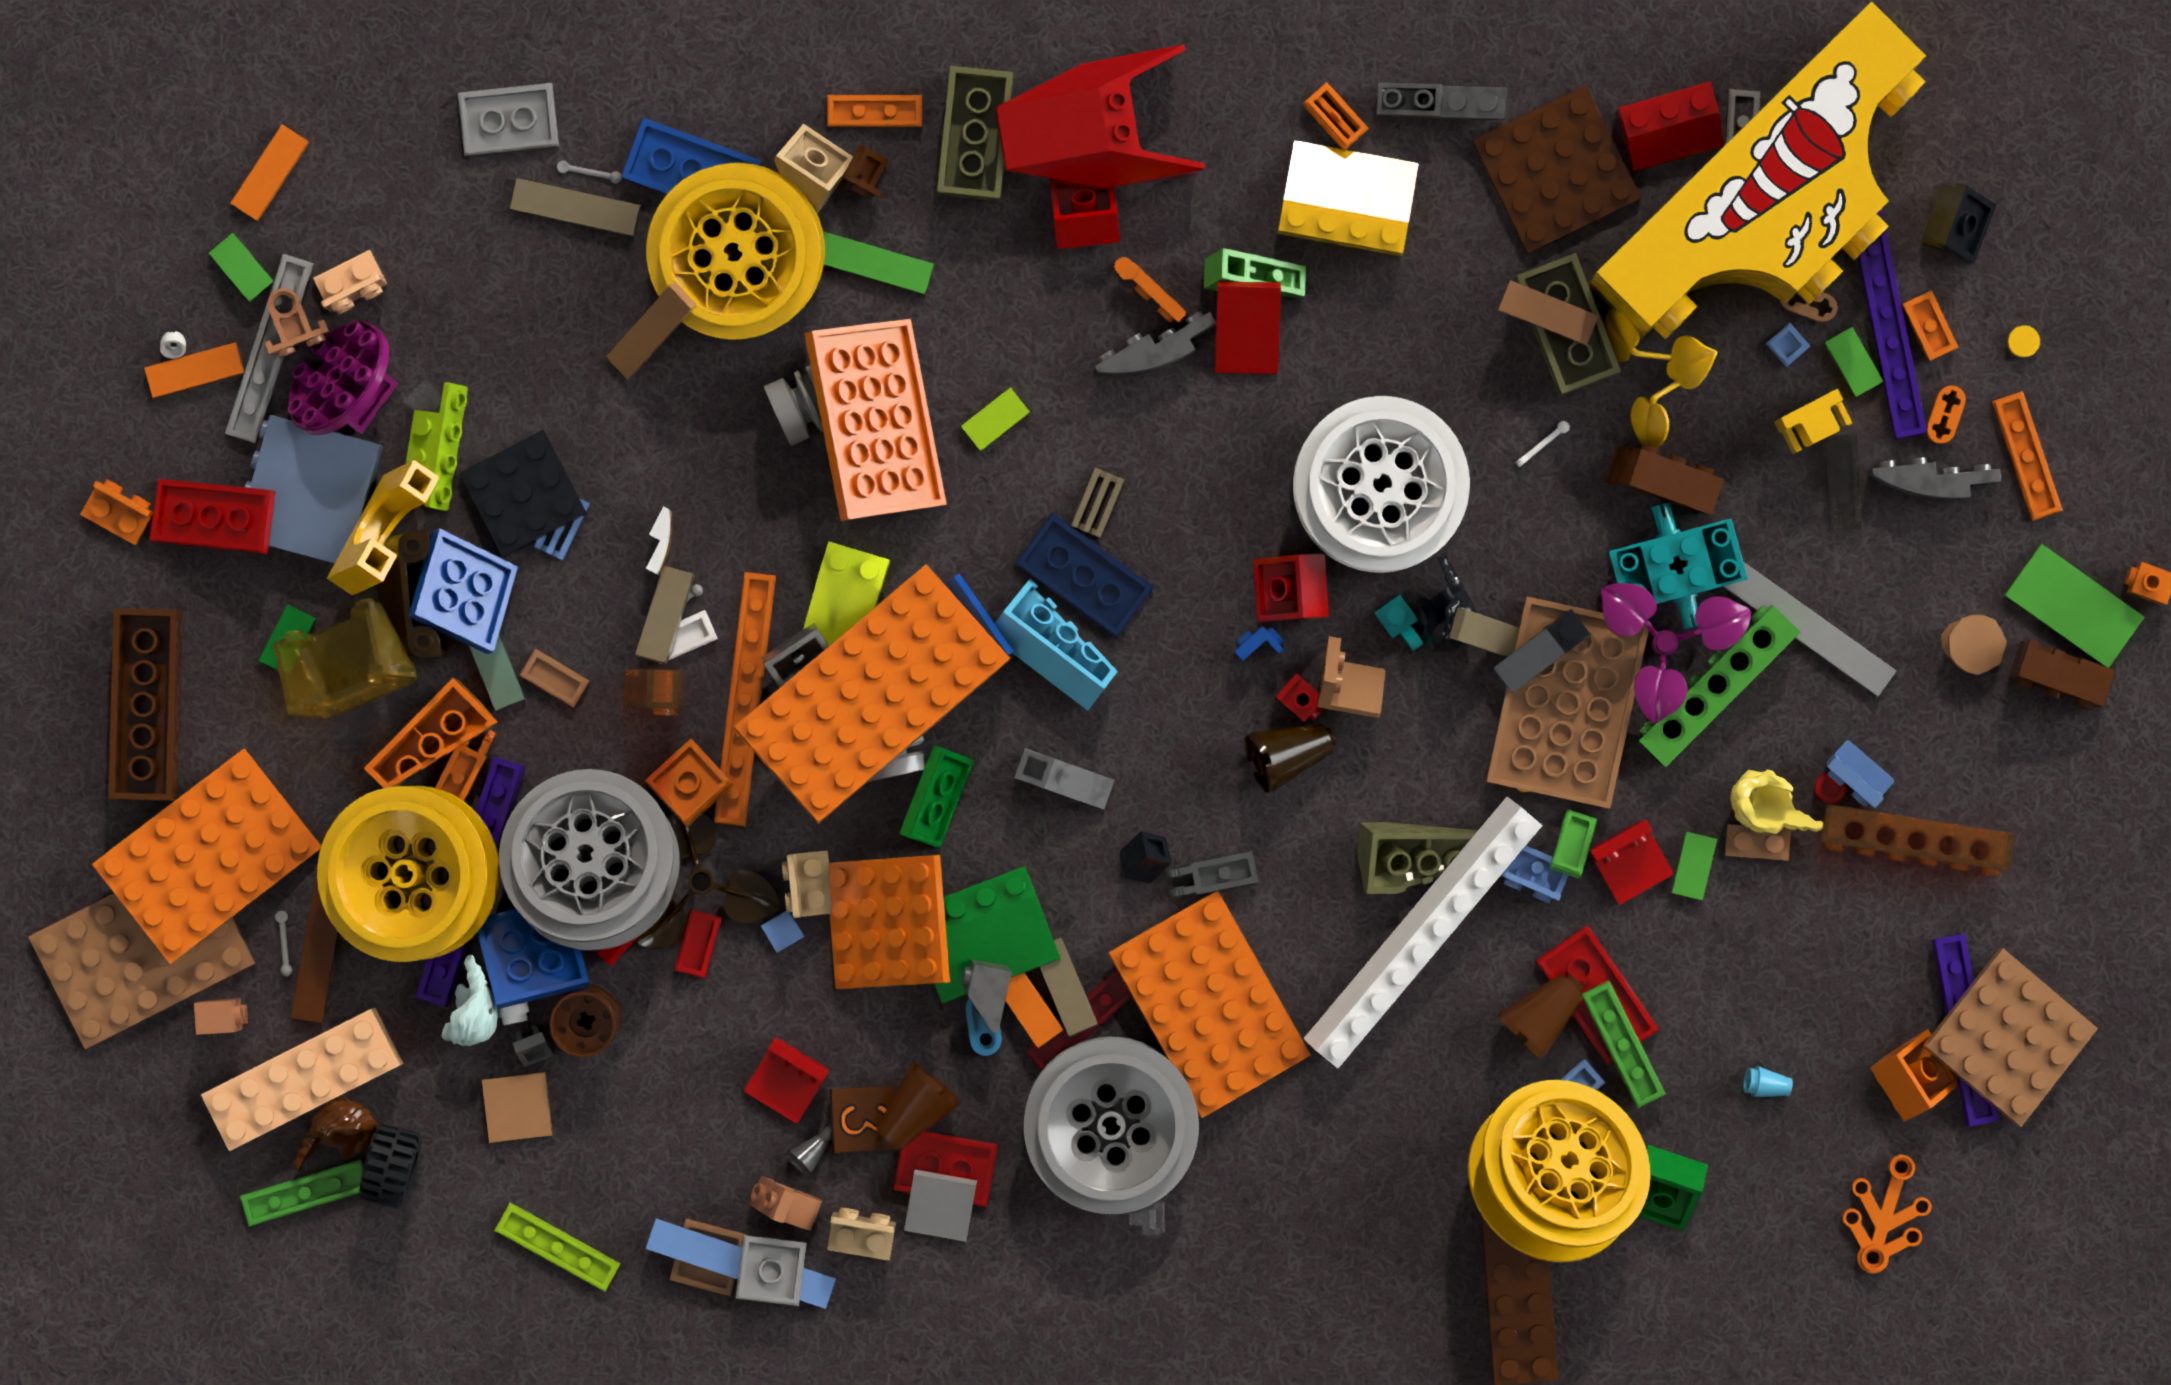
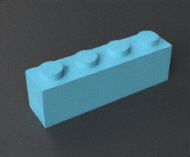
M1030 578L1000 615L995 625L1014 652L1012 653L1086 710H1089L1118 671L1091 642L1085 643L1079 637L1078 628L1071 621L1066 623L1055 611L1057 608L1056 604L1049 597L1044 599L1036 591L1038 585Z

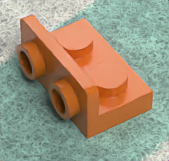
M108 479L105 480L104 484L95 481L93 485L95 489L80 515L137 546L153 518V511L148 509L151 503L135 494L132 499L121 494L123 487Z

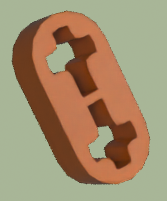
M1946 386L1936 395L1926 424V435L1935 444L1947 443L1955 435L1966 400L1964 392L1957 386ZM1953 391L1955 399L1959 400L1958 405H1952L1949 413H1946L1944 411L1947 402L1942 400L1943 395H1949ZM1942 417H1946L1945 428L1949 430L1948 435H1942L1939 439L1936 437V431L1932 430V426L1939 425Z

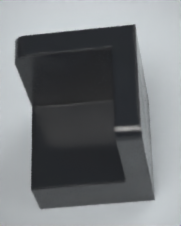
M1140 831L1120 851L1125 878L1152 883L1172 864L1166 837Z

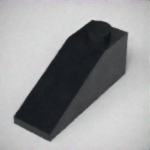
M1570 609L1493 667V669L1511 693H1513L1591 634L1573 610Z

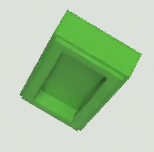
M1853 327L1824 342L1854 397L1884 382Z
M1569 809L1566 810L1549 867L1550 870L1577 879L1581 877L1596 826V818Z
M1685 832L1671 893L1703 900L1717 839Z

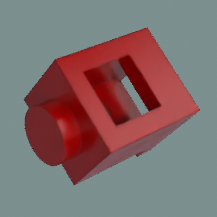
M1297 673L1275 696L1302 722H1305L1307 718L1313 722L1324 710V708L1317 707L1319 693ZM1299 694H1306L1308 696L1309 702L1307 705L1300 706L1297 703V696Z

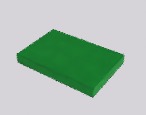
M933 745L899 834L940 848L974 760Z

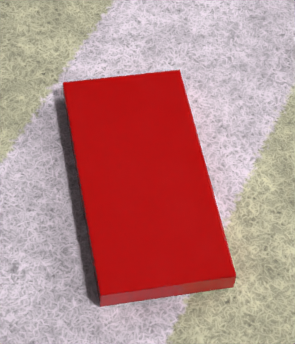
M158 479L149 541L267 554L276 491Z
M1588 925L1535 960L1548 980L1553 979L1560 973L1565 977L1569 974L1573 975L1584 986L1580 990L1581 993L1609 980L1640 1043L1659 1030ZM1581 999L1572 1015L1605 1064L1608 1065L1613 1062L1612 1057L1583 999Z

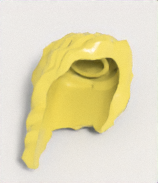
M1748 770L1732 788L1730 799L1732 809L1735 811V818L1752 831L1777 834L1785 827L1790 830L1799 829L1801 831L1811 830L1818 832L1823 827L1822 821H1815L1809 815H1805L1794 808L1792 803L1793 796L1790 793L1793 792L1792 785L1784 778L1776 776L1772 770L1764 772Z

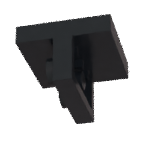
M1957 183L1953 187L1942 184L1920 243L1930 248L1952 253L1966 262L1975 263L1996 204L1967 185Z

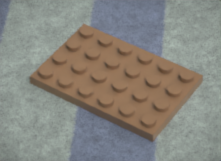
M1526 596L1514 651L1570 609L1573 610L1591 635L1513 693L1506 686L1486 782L1610 809L1635 697V678L1641 669L1649 631L1643 625L1640 632L1633 636H1620L1611 631L1607 626L1601 612Z
M114 893L28 936L84 1049H88L256 964L232 917L170 965Z

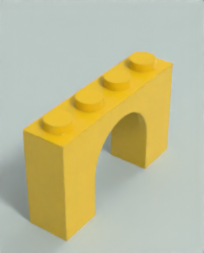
M415 460L384 474L327 579L352 596L383 582L397 557L395 553L384 547L386 539L409 511L427 502L440 477Z

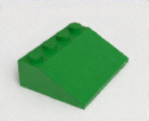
M1025 866L943 897L950 982L934 983L942 1004L967 995L964 991V986L961 985V975L963 968L969 967L970 959L1006 965L1012 971L1010 978L1061 959Z

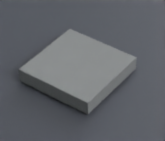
M915 1170L904 1231L966 1242L977 1180Z
M743 1235L735 1299L799 1306L807 1243Z

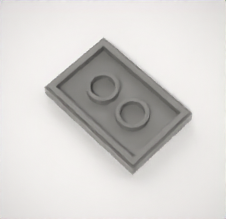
M552 83L458 93L464 156L559 146Z

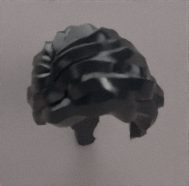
M1440 554L1436 558L1448 584L1443 591L1439 592L1431 600L1426 598L1420 599L1418 623L1431 652H1450L1453 648L1457 649L1460 645H1463L1462 642L1449 638L1457 608L1477 612L1466 590H1464L1457 573L1454 572L1453 565L1449 563L1447 556Z

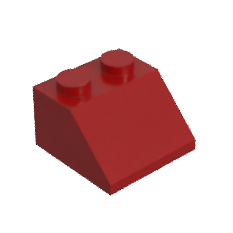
M1050 180L1058 249L1120 242L1114 187L1098 189Z
M1299 554L1253 559L1257 622L1329 617L1325 554Z

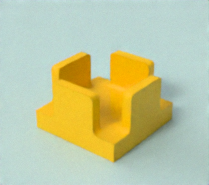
M1838 389L1774 421L1792 454L1802 450L1792 431V427L1796 429L1805 447L1815 444L1840 430L1830 409L1831 407L1843 428L1853 424L1842 403L1843 398Z

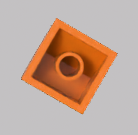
M1928 1029L1884 1056L1870 1068L1903 1121H1907L1931 1109L1958 1086L1957 1075L1923 1047L1931 1036Z

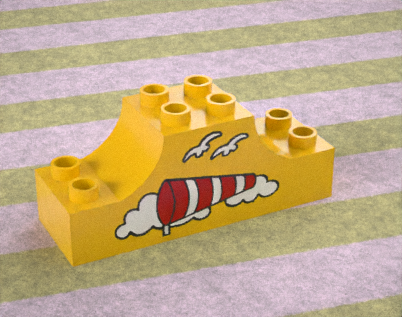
M1871 1L1596 272L1588 286L1611 309L1619 311L1638 328L1641 339L1654 328L1666 340L1698 307L1687 294L1710 285L1723 283L1750 285L1770 293L1785 304L1798 293L1810 305L1843 272L1832 260L1841 249L1855 260L1889 227L1877 215L1889 200L1878 187L1870 168L1868 158L1869 128L1875 109L1878 106L1891 118L1926 82L1915 71L1926 55Z

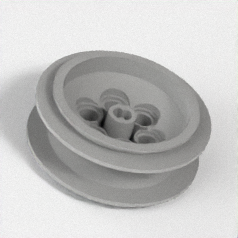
M583 769L565 772L545 780L532 789L518 803L511 813L502 834L499 849V868L509 899L532 928L556 944L577 950L593 951L610 949L630 942L656 923L667 909L676 890L680 871V853L676 835L669 820L658 803L645 789L634 781L613 772ZM588 819L592 821V826L588 831L579 832L577 830L582 820ZM617 831L621 833L620 840L617 843H606V838L611 832ZM556 839H566V845L562 850H552V843ZM591 854L593 859L587 862L585 858ZM617 862L623 863L624 867L620 874L615 876L609 874V868L612 864ZM561 869L569 870L568 878L565 881H554L557 871ZM595 881L598 883L594 893H583V887L587 882Z
M1098 1037L1085 1040L1058 1054L1046 1065L1034 1082L1024 1115L1026 1149L1030 1161L1041 1180L1052 1192L1067 1203L1080 1209L1100 1214H1123L1148 1207L1166 1196L1187 1172L1193 1160L1199 1136V1118L1196 1102L1181 1072L1157 1049L1143 1042L1123 1037ZM1109 1084L1114 1087L1116 1094L1112 1100H1100L1097 1090L1101 1085ZM1132 1096H1140L1145 1101V1107L1139 1113H1133L1127 1108V1101ZM1078 1104H1085L1091 1110V1115L1086 1121H1078L1073 1117L1072 1111ZM1115 1117L1116 1124L1120 1126L1119 1129L1112 1133L1107 1132L1106 1125L1102 1123L1104 1119ZM1138 1127L1146 1128L1150 1132L1149 1140L1144 1144L1135 1143L1131 1137L1134 1129ZM1085 1135L1091 1136L1096 1142L1095 1148L1087 1153L1082 1152L1077 1146L1080 1137ZM1113 1147H1119L1125 1152V1158L1119 1164H1113L1107 1159V1153Z

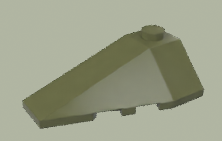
M1360 822L1357 856L1364 892L1366 894H1398L1406 891L1408 887L1420 883L1425 885L1434 882L1433 879L1440 877L1478 830L1392 822Z

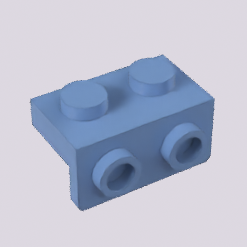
M1846 740L1826 762L1827 767L1830 769L1827 774L1840 786L1844 783L1848 784L1854 790L1851 795L1864 807L1870 804L1876 808L1883 800V794L1894 783V779L1850 740Z
M1525 846L1500 876L1505 878L1503 884L1521 891L1523 886L1534 890L1533 897L1550 904L1552 898L1560 900V894L1568 875L1549 869L1552 856Z

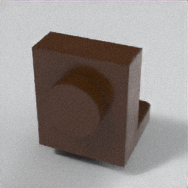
M859 144L842 178L853 184L850 189L857 194L867 198L869 193L880 198L883 192L875 188V185L888 159Z

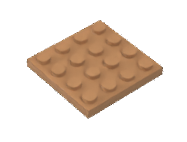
M1999 948L1923 1047L2017 1127H2022L2098 1028L2004 948Z

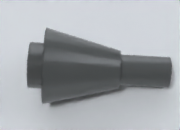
M831 1123L818 1136L812 1137L789 1151L792 1156L789 1162L801 1174L805 1170L810 1174L812 1173L827 1148V1144L832 1140Z

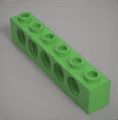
M1764 605L1760 607L1750 618L1754 623L1746 630L1740 640L1729 647L1723 654L1718 650L1705 663L1709 668L1701 676L1695 673L1686 682L1687 696L1679 709L1659 723L1654 724L1648 720L1638 730L1641 736L1637 740L1665 767L1800 633L1774 605H1771L1768 609ZM1758 630H1766L1770 635L1768 645L1763 648H1758L1753 643V635ZM1737 652L1744 653L1748 660L1746 667L1742 670H1734L1730 664L1732 655ZM1713 675H1721L1725 680L1724 689L1718 693H1713L1708 688V680ZM1692 697L1699 698L1703 703L1702 711L1697 715H1690L1685 709L1686 702ZM1669 720H1676L1680 724V732L1673 738L1666 737L1663 733V726Z

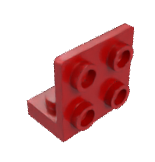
M1646 819L1638 821L1588 851L1618 904L1625 903L1673 875L1671 867L1651 834L1652 829Z
M776 1037L744 1091L791 1121L798 1123L830 1069Z

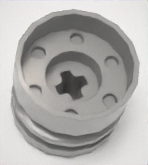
M811 365L806 367L811 381L804 383L799 371L794 372V378L797 387L793 389L789 387L783 378L764 386L774 412L791 446L810 438L807 425L809 422L813 421L816 427L823 432Z

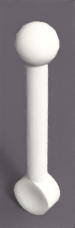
M1566 421L1559 422L1556 430L1515 462L1518 467L1522 466L1559 434L1568 432L1570 429L1569 423Z

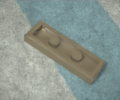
M663 566L635 655L637 657L667 665L695 578L693 573Z
M1458 607L1449 638L1508 657L1515 650L1519 627Z
M1062 938L1054 940L1061 959L1041 966L1040 969L1070 1038L1098 1026V1022Z

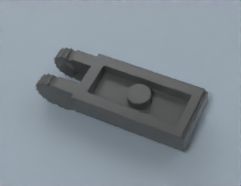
M1253 851L1190 863L1191 866L1166 871L1167 878H1177L1192 873L1194 880L1193 886H1180L1170 890L1171 897L1191 893L1198 895L1259 882Z

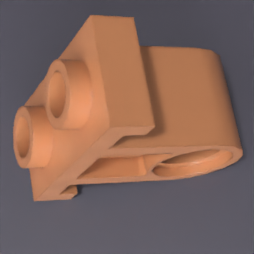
M282 288L277 289L270 295L268 309L281 343L273 345L271 340L264 342L269 355L277 354L278 358H282L295 353L294 346L306 342L307 346L310 347L325 341L324 335L330 333L325 320L318 321L320 328L312 331L301 301L293 291ZM283 296L290 297L293 301L292 310L285 314L279 313L276 310V301Z
M761 1176L759 1183L755 1184L752 1189L750 1205L772 1220L780 1223L785 1222L811 1231L823 1201L802 1191L774 1182L770 1178Z

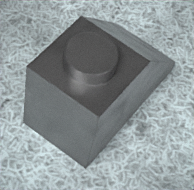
M970 959L969 967L963 968L961 985L964 986V991L989 1029L994 1033H998L1012 971L1006 965Z

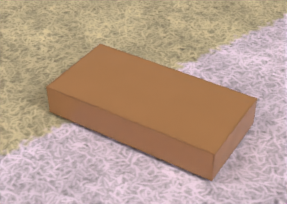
M536 648L519 675L573 708L590 680Z

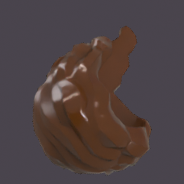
M337 1097L320 1107L317 1114L312 1118L311 1127L307 1132L306 1138L301 1142V1148L298 1149L295 1160L292 1162L293 1168L299 1172L302 1169V1165L318 1145H326L341 1151L343 1160L354 1157L356 1153L363 1151L369 1145L372 1135L378 1128L377 1121L372 1116L371 1111L364 1108L357 1101H351L347 1097Z

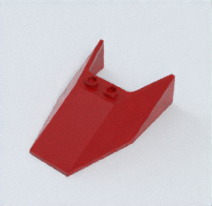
M1184 44L1082 63L997 106L995 111L1005 171L1106 189L1190 177L1205 170V164L1202 162L1143 150L1139 145L1129 86L1131 79L1185 51Z

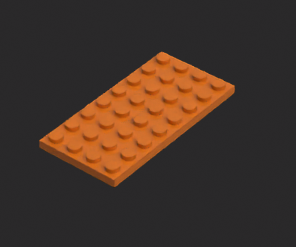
M925 564L735 725L734 730L816 823L819 824L1009 662L1010 657L928 565Z

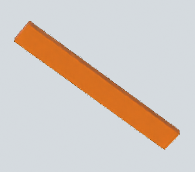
M744 572L720 768L734 785L716 801L714 823L746 827L755 753L734 730V726L761 704L765 665L761 657L767 654L776 583V576Z

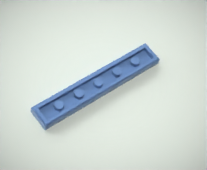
M655 1218L645 1249L738 1279L741 1255L740 1246ZM803 1268L800 1300L826 1309L836 1279Z

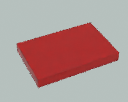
M1217 282L1215 373L1278 374L1281 283Z
M925 1131L900 1150L893 1190L911 1193L915 1170L977 1180L973 1205L987 1207L998 1144Z

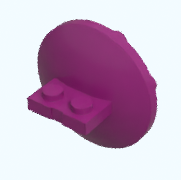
M353 320L333 330L325 336V341L311 346V351L324 360V363L317 371L305 362H300L293 370L292 376L294 380L289 394L288 412L293 423L310 435L329 434L346 424L362 434L375 417L377 410L386 402L399 384L385 373L389 359V345L384 333L369 322Z

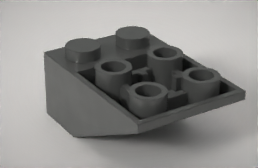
M813 623L761 658L778 686L781 687L830 645L815 623Z

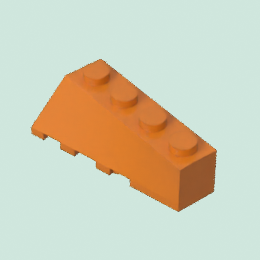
M452 678L364 769L383 788L400 786L410 776L498 722L459 680Z

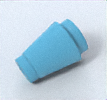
M1759 1066L1748 1068L1743 1081V1090L1745 1093H1750L1751 1097H1789L1793 1086L1792 1078Z

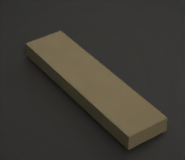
M517 178L510 209L634 237L641 206Z

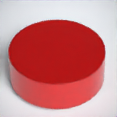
M1828 772L1821 774L1814 784V792L1817 798L1828 804L1837 803L1842 800L1846 794V783L1840 786L1827 774Z

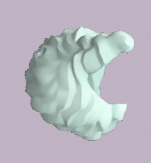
M468 955L464 964L468 972L469 988H466L462 983L457 985L455 991L457 1010L452 1012L450 1022L445 1024L441 1035L445 1041H452L453 1044L461 1046H472L488 1040L496 1030L499 1017L492 991L487 987L488 982L485 980L481 966L475 963L473 955Z

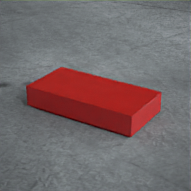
M690 909L673 970L701 978L706 977L722 917Z

